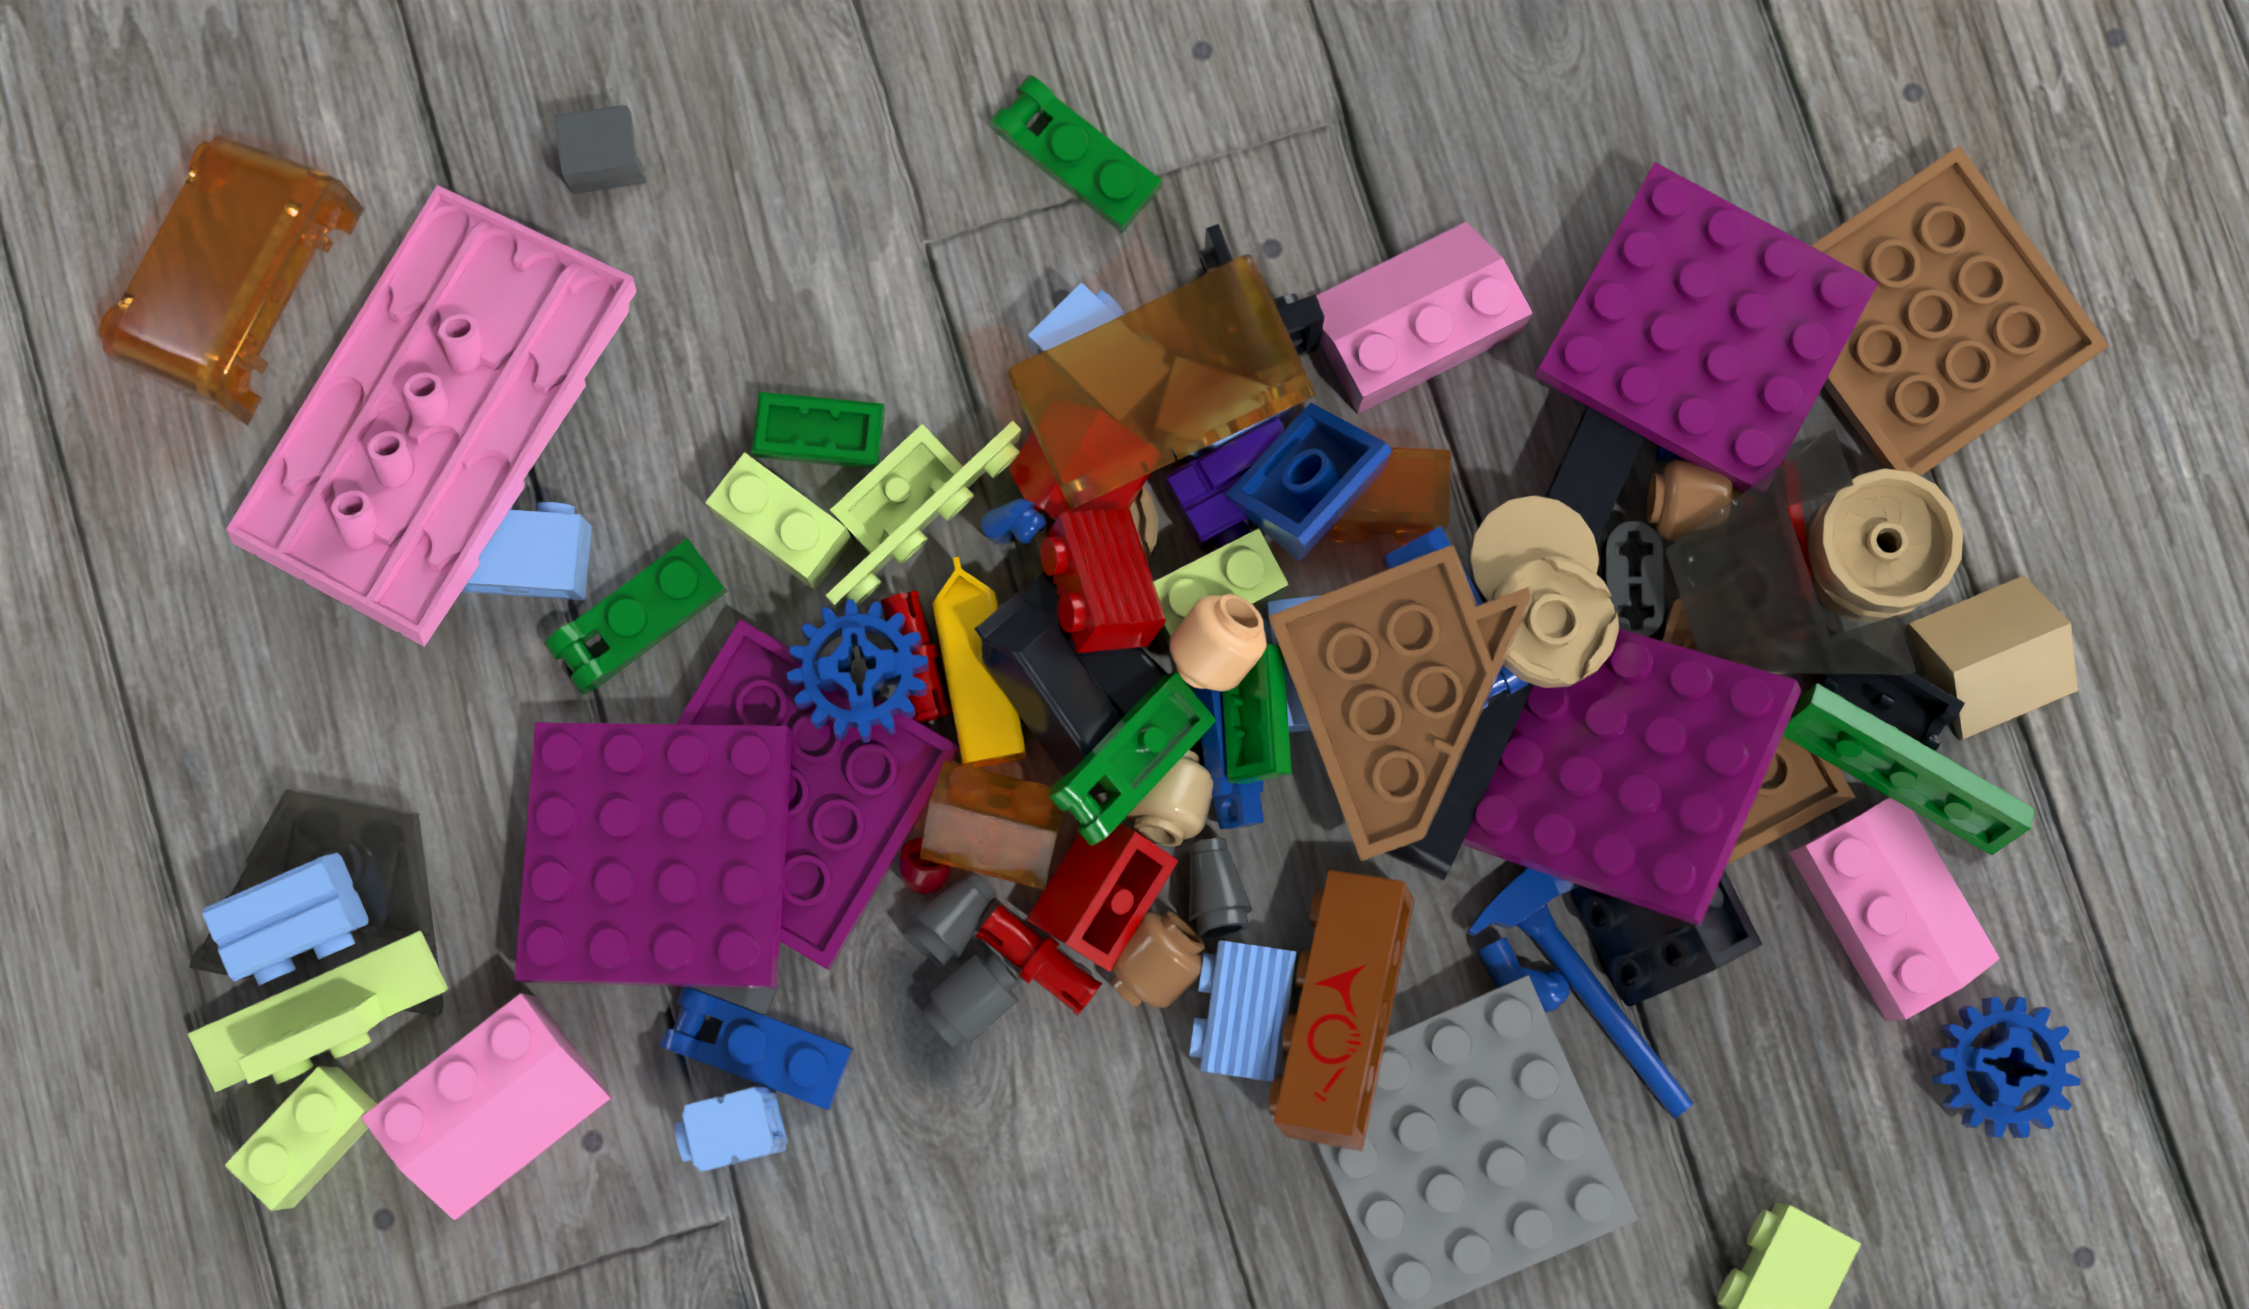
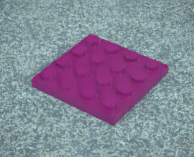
M1654 162L1534 377L1690 463L1725 476L1733 483L1734 487L1760 500L1770 486L1879 282Z
M739 619L676 724L788 726L793 730L780 942L830 971L960 752V748L938 733L913 719L902 716L898 712L893 716L895 733L889 735L880 724L871 726L870 742L863 743L858 728L851 727L843 741L837 740L834 734L835 722L831 720L817 730L811 723V717L816 707L812 706L808 709L799 710L794 700L806 687L790 685L787 677V672L802 668V664L791 659L790 647ZM857 687L858 695L862 696L863 690ZM824 689L820 690L821 694L830 703L851 711L849 701L838 692L825 693ZM877 698L874 700L875 707L884 703Z
M1619 629L1613 652L1591 676L1567 687L1543 688L1533 685L1482 801L1477 806L1476 814L1462 844L1700 926L1800 696L1801 688L1797 680Z
M535 722L514 980L522 983L777 989L793 730L788 726Z

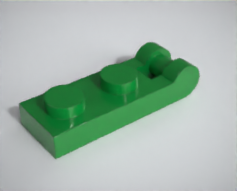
M1028 75L1016 89L1019 96L1008 109L1000 107L989 120L990 127L1004 141L1123 234L1160 190L1162 180L1059 100L1042 81L1032 75ZM1036 113L1050 122L1039 136L1026 127L1027 123Z
M686 538L578 619L552 633L546 639L544 645L555 660L563 659L573 672L570 677L571 682L581 695H585L600 687L728 591L693 544ZM597 634H600L610 649L600 657L594 658L584 644Z
M1177 672L1165 674L1071 772L1053 785L1048 792V797L1060 811L1068 809L1079 822L1077 831L1089 845L1097 844L1106 838L1217 720ZM1097 782L1110 795L1100 806L1088 793Z

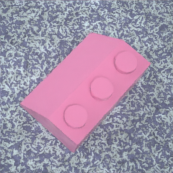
M1467 222L1316 295L1325 316L1319 343L1357 415L1523 333L1533 314L1503 257Z
M1886 797L1788 852L1886 1021L1910 1018L1960 990L2000 959L1913 810L1894 799Z
M519 994L369 1110L361 1119L398 1169L453 1220H458L613 1097L539 999L533 995Z

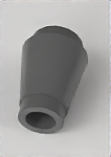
M1211 838L1190 844L1188 846L1190 853L1189 922L1196 924L1198 936L1205 938L1220 937L1247 929L1249 927L1247 914L1252 911V907L1231 853L1228 851L1226 839Z
M968 869L961 878L956 879L909 917L913 924L904 933V936L926 958L936 965L944 967L951 958H960L990 906L989 903L997 893L982 877Z

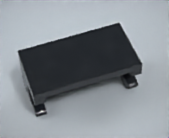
M1853 637L1834 648L1814 685L1819 684L1831 692L1842 696L1850 703L1885 723L1896 727L1899 731L1934 751L1941 744L1937 740L1941 731L1948 723L1950 724L1958 717L1965 704L1960 699Z

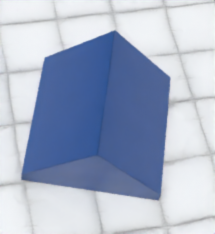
M1310 403L1225 495L1251 521L1297 562H1300L1385 470L1392 449L1385 441Z

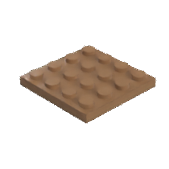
M1960 145L1811 245L1879 282L1826 379L1824 387L1885 469L1911 471L1919 476L1924 475L2110 346Z

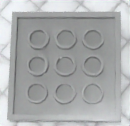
M1529 975L1387 1036L1363 1151L1317 1143L1389 1309L1434 1308L1639 1220Z

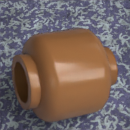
M1675 459L1664 467L1662 473H1653L1651 476L1646 499V520L1648 523L1656 524L1658 534L1666 541L1708 546L1715 545L1723 539L1729 525L1738 526L1740 524L1744 507V492L1733 487V483L1721 474L1690 463L1687 460Z
M1167 911L1163 916L1157 913H1146L1113 966L1112 970L1115 975L1110 979V983L1115 991L1134 1007H1138L1142 1002L1156 1008L1169 1007L1201 975L1203 958L1200 952L1204 949L1205 945L1194 929L1177 914L1171 911Z

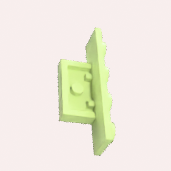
M1014 421L1010 422L966 465L962 466L937 438L921 424L830 509L831 514L847 528L848 532L863 546L869 555L826 594V598L832 607L837 611L847 600L853 599L856 606H859L882 583L875 575L894 558L902 565L926 543L928 538L922 531L934 519L941 515L946 521H949L971 501L974 494L968 488L981 475L987 472L992 478H995L1005 470L1020 454V451L1014 445L1020 440L1022 429Z
M420 930L193 1030L187 1035L215 1092L245 1079L250 1084L271 1074L276 1084H279L311 1069L313 1063L310 1057L330 1049L335 1059L365 1046L372 1041L367 1031L386 1017L448 990V986Z

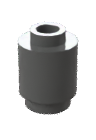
M976 952L929 993L932 1000L921 1010L936 1031L952 1047L956 1048L965 1039L973 1042L1018 1002L1012 989L1020 982L996 954L985 960Z

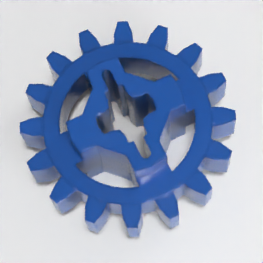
M854 599L847 600L845 616L838 618L828 607L821 609L825 625L818 629L813 625L804 623L801 630L809 642L807 647L791 646L789 651L791 659L802 664V668L787 672L789 684L796 687H806L794 698L798 709L803 710L815 706L816 709L811 717L812 726L818 730L826 725L829 720L835 722L834 734L837 740L843 741L851 727L858 728L863 743L870 742L871 726L878 724L881 725L885 732L892 735L895 733L893 716L897 712L910 719L916 714L914 706L908 700L909 695L925 696L927 692L926 683L914 677V674L929 670L928 657L911 654L922 644L920 634L913 632L902 636L901 632L905 625V616L899 612L892 616L888 622L883 620L880 602L874 601L867 614H859ZM866 632L884 638L897 652H893V649L880 650L867 640ZM842 635L843 641L831 656L819 657L832 640ZM855 647H859L861 659H864L867 669H870L865 673V682H862V696L858 695L856 683H853L850 673H847L852 670V661L855 660ZM900 681L892 696L883 704L875 707L874 700L885 686L896 685ZM824 689L825 693L838 692L849 701L851 711L830 703L821 694L820 690Z
M1998 996L1982 998L1983 1014L1972 1005L1961 1007L1958 1011L1964 1025L1961 1027L1955 1024H1944L1940 1029L1945 1037L1951 1041L1949 1048L1932 1049L1931 1056L1946 1062V1071L1932 1077L1933 1083L1950 1085L1952 1093L1942 1102L1943 1106L1946 1109L1964 1107L1966 1111L1963 1114L1961 1124L1966 1128H1976L1985 1120L1986 1136L1992 1138H2002L2007 1125L2013 1138H2027L2030 1135L2029 1121L2039 1129H2050L2054 1124L2048 1110L2052 1108L2069 1111L2072 1104L2061 1094L2064 1086H2079L2081 1081L2077 1076L2066 1073V1063L2080 1058L2079 1051L2062 1050L2059 1043L2067 1036L2070 1030L2067 1026L2048 1028L2045 1024L2049 1019L2051 1010L2047 1007H2036L2027 1015L2026 999L2023 997L2009 998L2005 1005V1010ZM1997 1024L1996 1029H1991L1989 1041L1979 1048L1970 1047L1972 1041L1980 1032L1989 1026ZM2032 1037L2039 1045L2044 1061H2042L2031 1045ZM2005 1058V1061L2015 1065L2016 1069L2025 1070L2028 1074L2006 1077V1073L1996 1070V1066L1983 1063V1060ZM1966 1073H1970L1981 1089L1980 1098L1972 1090ZM2035 1086L2041 1088L2037 1096L2029 1104L2015 1110V1106H2021L2024 1093Z

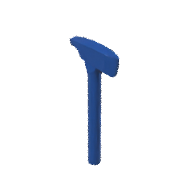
M1526 868L1494 896L1478 914L1466 932L1471 936H1475L1488 925L1494 924L1505 929L1516 925L1530 936L1532 940L1535 939L1673 1118L1678 1117L1688 1110L1694 1102L1555 925L1556 922L1547 903L1558 895L1572 891L1576 888V884L1531 868Z

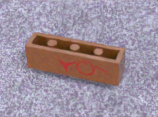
M1329 869L1325 888L1317 889L1314 893L1310 909V924L1316 928L1311 951L1304 950L1301 953L1296 974L1297 988L1302 989L1297 1013H1289L1283 1031L1282 1045L1283 1050L1288 1052L1283 1077L1276 1076L1273 1080L1268 1102L1269 1114L1274 1116L1273 1123L1287 1138L1363 1151L1415 902L1405 881Z

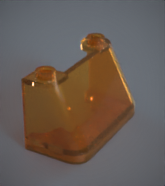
M219 135L210 142H202L195 149L189 163L190 174L119 304L112 306L104 315L99 327V337L103 339V351L115 362L248 426L263 399L249 389L252 370L263 374L268 365L259 356L316 250L319 249L328 254L333 242L327 234L337 229L351 235L365 208L341 180L310 166Z

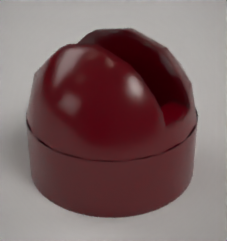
M916 838L908 841L902 847L899 861V875L902 878L903 884L911 892L922 895L938 891L944 886L949 877L952 853L946 845L934 839Z

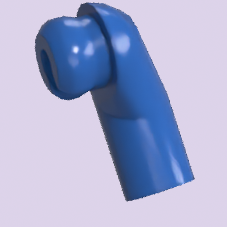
M1018 498L986 512L982 517L981 529L985 536L997 545L1008 544L1014 537L1020 543L1028 544L1034 540L1033 537L1037 532L1043 531L1046 526V520L1042 514L1033 509L1035 503L1024 498Z
M1507 937L1477 950L1496 989L1529 975L1545 1013L1555 1011L1560 1004L1567 1000L1569 984L1564 975L1554 970L1544 973L1521 967Z

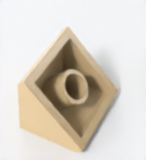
M2024 575L1906 625L1932 683L1965 702L1958 717L1951 722L1959 741L2078 691L2071 622Z

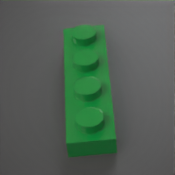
M1816 684L1797 700L1782 735L1783 737L1986 853L1994 855L2031 829L2035 808L1958 765L1950 758L1937 753L1904 734L1896 727L1885 723L1850 703L1842 696Z

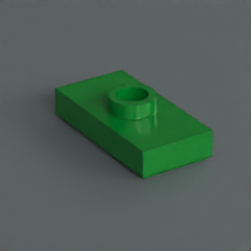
M759 391L751 453L754 458L874 469L880 463L886 411L885 405L883 403Z
M1266 644L1267 647L1264 653L1238 686L1234 689L1223 691L1228 783L1248 784L1292 774L1284 656L1278 645Z

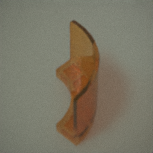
M1249 254L1237 257L1158 299L1049 350L1011 366L1008 370L1010 382L1070 510L1176 461L1170 450L1172 448L1177 458L1181 459L1316 396L1257 264Z

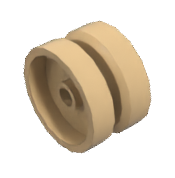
M1883 468L1855 477L1813 512L1805 528L1813 586L1810 589L1827 609L1849 621L1879 624L1903 617L1931 599L1948 585L1962 559L1963 530L1955 506L1936 484L1911 471Z

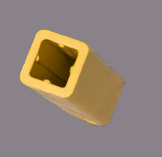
M959 556L953 557L955 571L935 598L932 606L964 770L1025 759L1027 758L1019 714L983 664L982 640L974 629L998 609L996 593L961 569Z

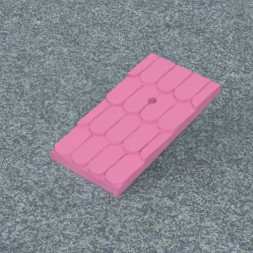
M437 185L228 525L226 531L231 542L425 647L479 566V555L523 491L525 477L586 387L584 379L628 315L630 310L629 303L637 292L633 276Z

